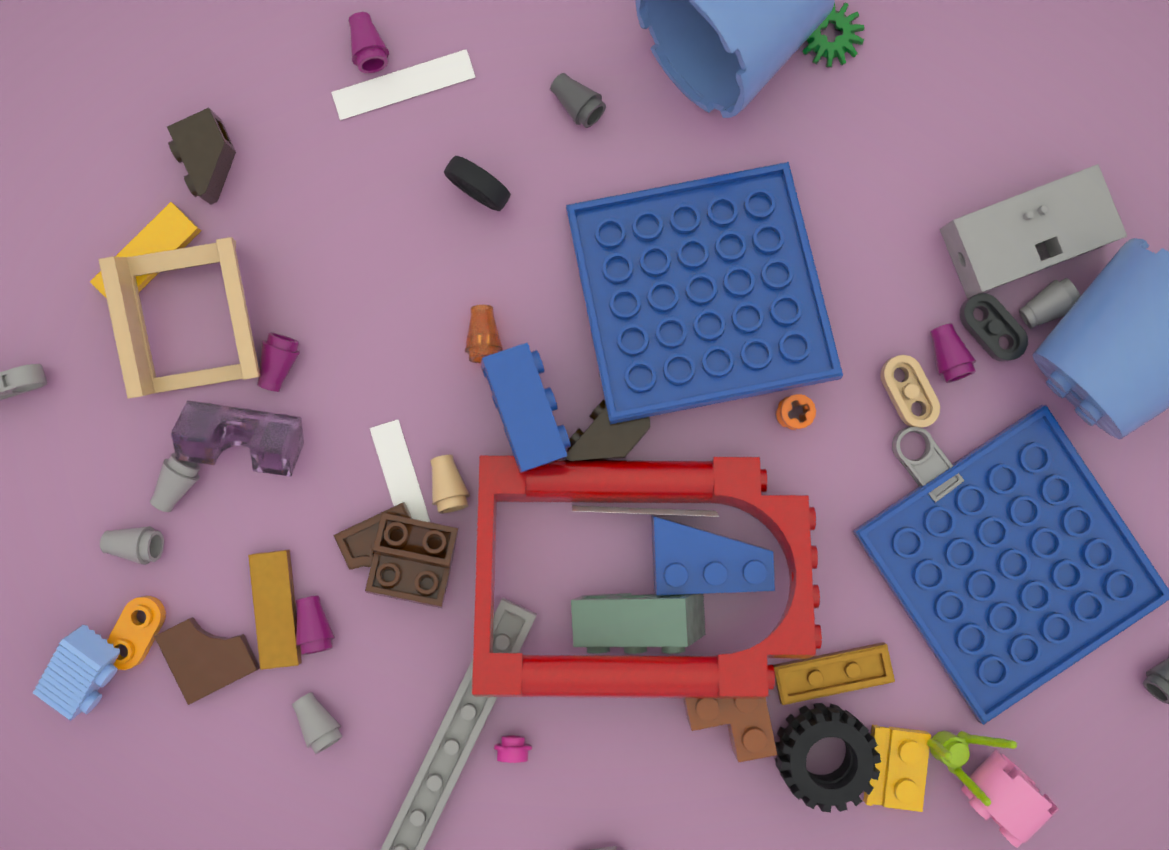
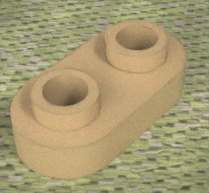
M898 355L887 360L882 366L880 377L901 420L906 425L917 428L933 424L939 417L940 403L919 362L908 355ZM897 368L905 373V378L902 382H898L894 378V371ZM914 402H918L922 406V413L919 416L912 413L911 407Z

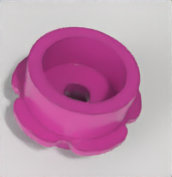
M507 735L502 736L501 743L494 745V749L497 750V761L521 763L528 761V750H532V746L525 744L524 736Z

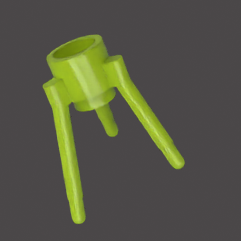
M941 731L935 734L932 739H929L927 745L930 747L932 756L945 764L948 770L956 775L985 806H990L991 800L962 770V766L967 763L970 756L968 745L971 743L1015 749L1017 743L1013 740L971 735L965 731H960L957 735L948 731Z

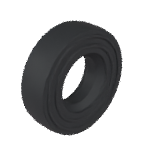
M455 155L444 170L445 176L455 186L490 209L501 211L511 196L509 190L499 180L463 157Z

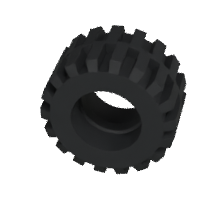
M814 703V709H809L806 705L799 708L801 714L796 718L790 714L786 718V721L789 723L786 729L780 726L777 732L780 742H775L777 751L775 762L781 777L792 794L798 800L802 799L805 805L812 809L818 805L822 812H831V806H835L841 812L848 810L846 803L850 801L857 806L862 802L859 795L863 791L869 795L874 789L869 783L871 778L878 780L880 771L875 767V764L881 763L880 754L875 750V747L878 746L875 738L853 714L847 710H842L837 705L830 704L829 707H826L823 703ZM827 737L842 739L845 742L846 753L838 769L825 775L813 774L807 770V754L817 741Z

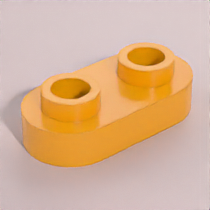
M141 596L129 601L107 639V642L113 644L114 648H119L120 644H122L128 650L126 657L119 654L113 665L118 670H127L142 663L155 641L154 636L158 635L163 626L166 610L162 602L156 597ZM138 610H142L146 614L144 623L139 622L137 619Z

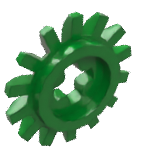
M834 2V7L829 16L806 40L808 46L802 50V53L807 55L809 52L814 51L816 55L812 61L813 63L818 64L822 56L827 58L826 67H832L833 58L838 57L842 66L846 64V52L853 58L858 54L852 44L863 45L864 39L855 35V32L864 31L865 28L861 24H852V21L859 17L858 12L849 16L845 15L849 6L848 3H843L840 11H836ZM828 23H833L835 30L841 31L842 34L836 36L834 42H828L827 35L821 34V30L826 29Z

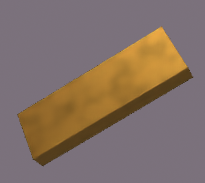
M290 550L250 554L248 557L260 670L298 666L302 661L300 646H296L297 614Z
M884 642L773 665L779 700L782 705L895 682L888 646Z

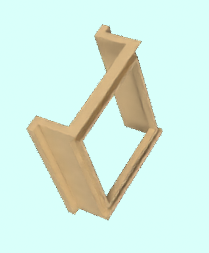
M233 237L216 239V243L157 253L98 259L127 399L159 392L260 377L236 254V240ZM220 262L240 364L156 377L135 276Z

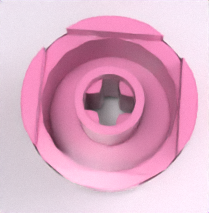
M997 749L969 776L991 800V805L985 806L965 785L961 788L963 793L970 799L969 804L985 820L991 817L1001 827L999 829L1001 834L1016 848L1022 843H1026L1059 810L1058 806L1046 793L1043 796L1039 793L1040 790L1035 786L1036 783L1004 754L1001 755Z

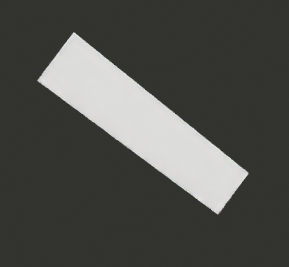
M466 49L331 93L339 118L343 120L476 77Z
M399 420L369 428L393 506L405 502L412 519L430 522Z
M572 505V511L719 517L716 511Z

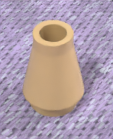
M442 455L431 459L432 505H437L438 513H450L468 507L467 498L470 497V494L454 463L453 455Z

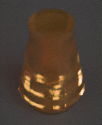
M484 304L475 305L470 308L471 317L465 352L469 354V361L473 363H481L482 357L503 350L493 314V306Z

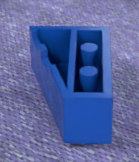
M527 342L482 357L481 369L484 377H487L493 394L492 399L496 409L499 411L505 434L520 473L567 457L565 449L571 447L570 440L564 425L557 426L552 411L558 410L551 388L544 389L539 374L545 371L538 351L531 352Z
M651 515L654 591L656 595L775 591L773 551Z

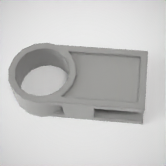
M30 364L0 372V400L47 385L42 365Z
M907 427L898 431L894 436L892 451L918 486L926 485L953 467L932 439L931 434L925 429ZM908 432L919 433L925 440L926 448L924 454L919 459L909 460L900 450L901 439ZM958 473L928 494L936 503L964 482V479Z

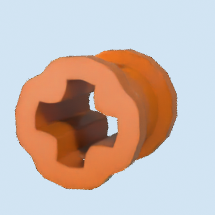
M796 394L781 400L778 403L775 415L782 427L796 430L806 428L812 424L816 416V407L811 398L806 395ZM792 405L794 407L801 406L803 409V413L798 415L799 420L788 417L787 412L792 410Z

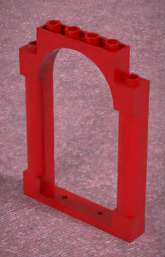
M480 455L472 695L475 697L763 699L769 697L768 689H774L775 672L773 665H767V658L809 659L816 655V649H820L822 644L821 627L819 624H815L814 609L819 608L820 592L819 586L813 585L812 569H816L818 565V551L816 545H811L810 530H815L816 512L814 507H809V495H761V492L767 491V470L760 469V457H713L712 461L557 460L520 473L514 456ZM497 502L715 503L741 509L763 523L774 535L783 550L790 579L788 601L784 613L773 631L759 644L740 652L718 654L717 656L523 655L522 653H493Z

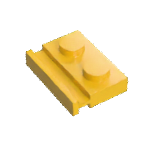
M872 724L871 735L876 740L878 746L875 747V750L880 754L881 763L875 764V767L880 771L878 780L871 778L869 783L874 789L869 795L864 792L863 801L866 805L870 806L874 804L882 805L886 808L923 812L930 749L927 742L931 739V734L922 730L880 727Z

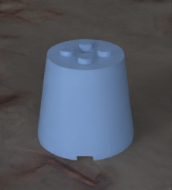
M636 0V11L640 27L642 29L648 28L655 42V45L650 48L653 55L677 88L709 113L715 108L721 112L723 118H731L740 113L829 16L834 7L835 0Z
M1139 238L1129 239L1118 250L1032 355L1035 363L1048 379L1046 381L1047 386L1062 399L1065 397L1076 408L1074 410L1078 416L1088 425L1093 426L1095 424L1117 439L1124 438L1169 409V251L1162 248L1155 254L1147 249L1149 247L1147 241Z

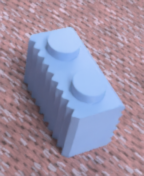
M82 625L60 641V645L56 648L54 656L50 659L48 667L44 670L42 678L35 687L36 689L32 692L70 721L81 712L88 714L95 708L102 698V694L98 690L100 687H104L118 670L113 664L120 654V649L114 648L113 644L107 642V639H101V635L95 634V630H89L88 625Z

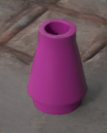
M358 12L351 15L348 22L351 33L352 62L363 73H375L384 69L388 64L389 50L372 23L370 14Z
M952 323L942 325L930 331L934 343L939 376L943 375L946 383L963 379L976 372L973 365L976 360L956 333Z
M269 333L267 340L262 341L260 377L257 386L274 392L280 391L283 381L300 354L297 350L299 344L297 340L284 335Z
M319 596L296 600V646H300L301 655L332 649L331 639L335 637L321 606Z

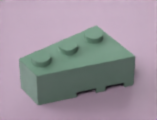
M632 593L583 595L571 600L573 647H587V653L590 654L610 652V647H624V653L627 654L647 652V647H661L662 653L666 654L685 652V647L690 646L706 635L703 594L656 595L655 593L632 595Z

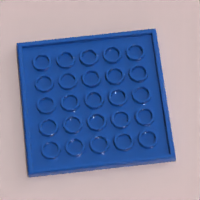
M789 162L566 205L610 424L842 379L843 372Z
M1040 405L952 464L953 467L926 485L919 486L852 531L977 720L983 725L1169 600L1168 587L1047 405ZM959 473L964 482L935 503L928 493Z

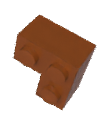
M683 698L687 720L692 731L727 724L732 750L738 763L777 755L766 698Z

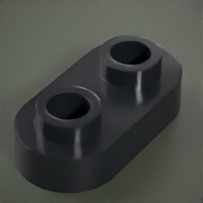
M980 293L964 301L959 313L961 323L993 359L1006 362L1015 360L1025 353L1028 347V336L1025 330L994 296ZM975 308H979L983 312V319L981 321L975 319L973 315ZM1001 336L1008 340L1006 350L999 345V338Z

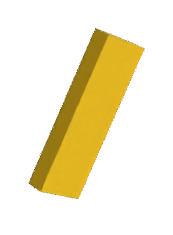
M170 202L116 257H132L185 248L202 230L176 204ZM100 271L90 283L106 298ZM158 273L135 276L138 291L140 292Z

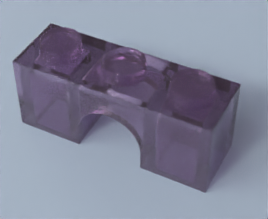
M187 400L171 431L177 460L215 465L219 455L224 450L234 446H246L250 448L253 471L289 477L293 474L304 445L301 417Z

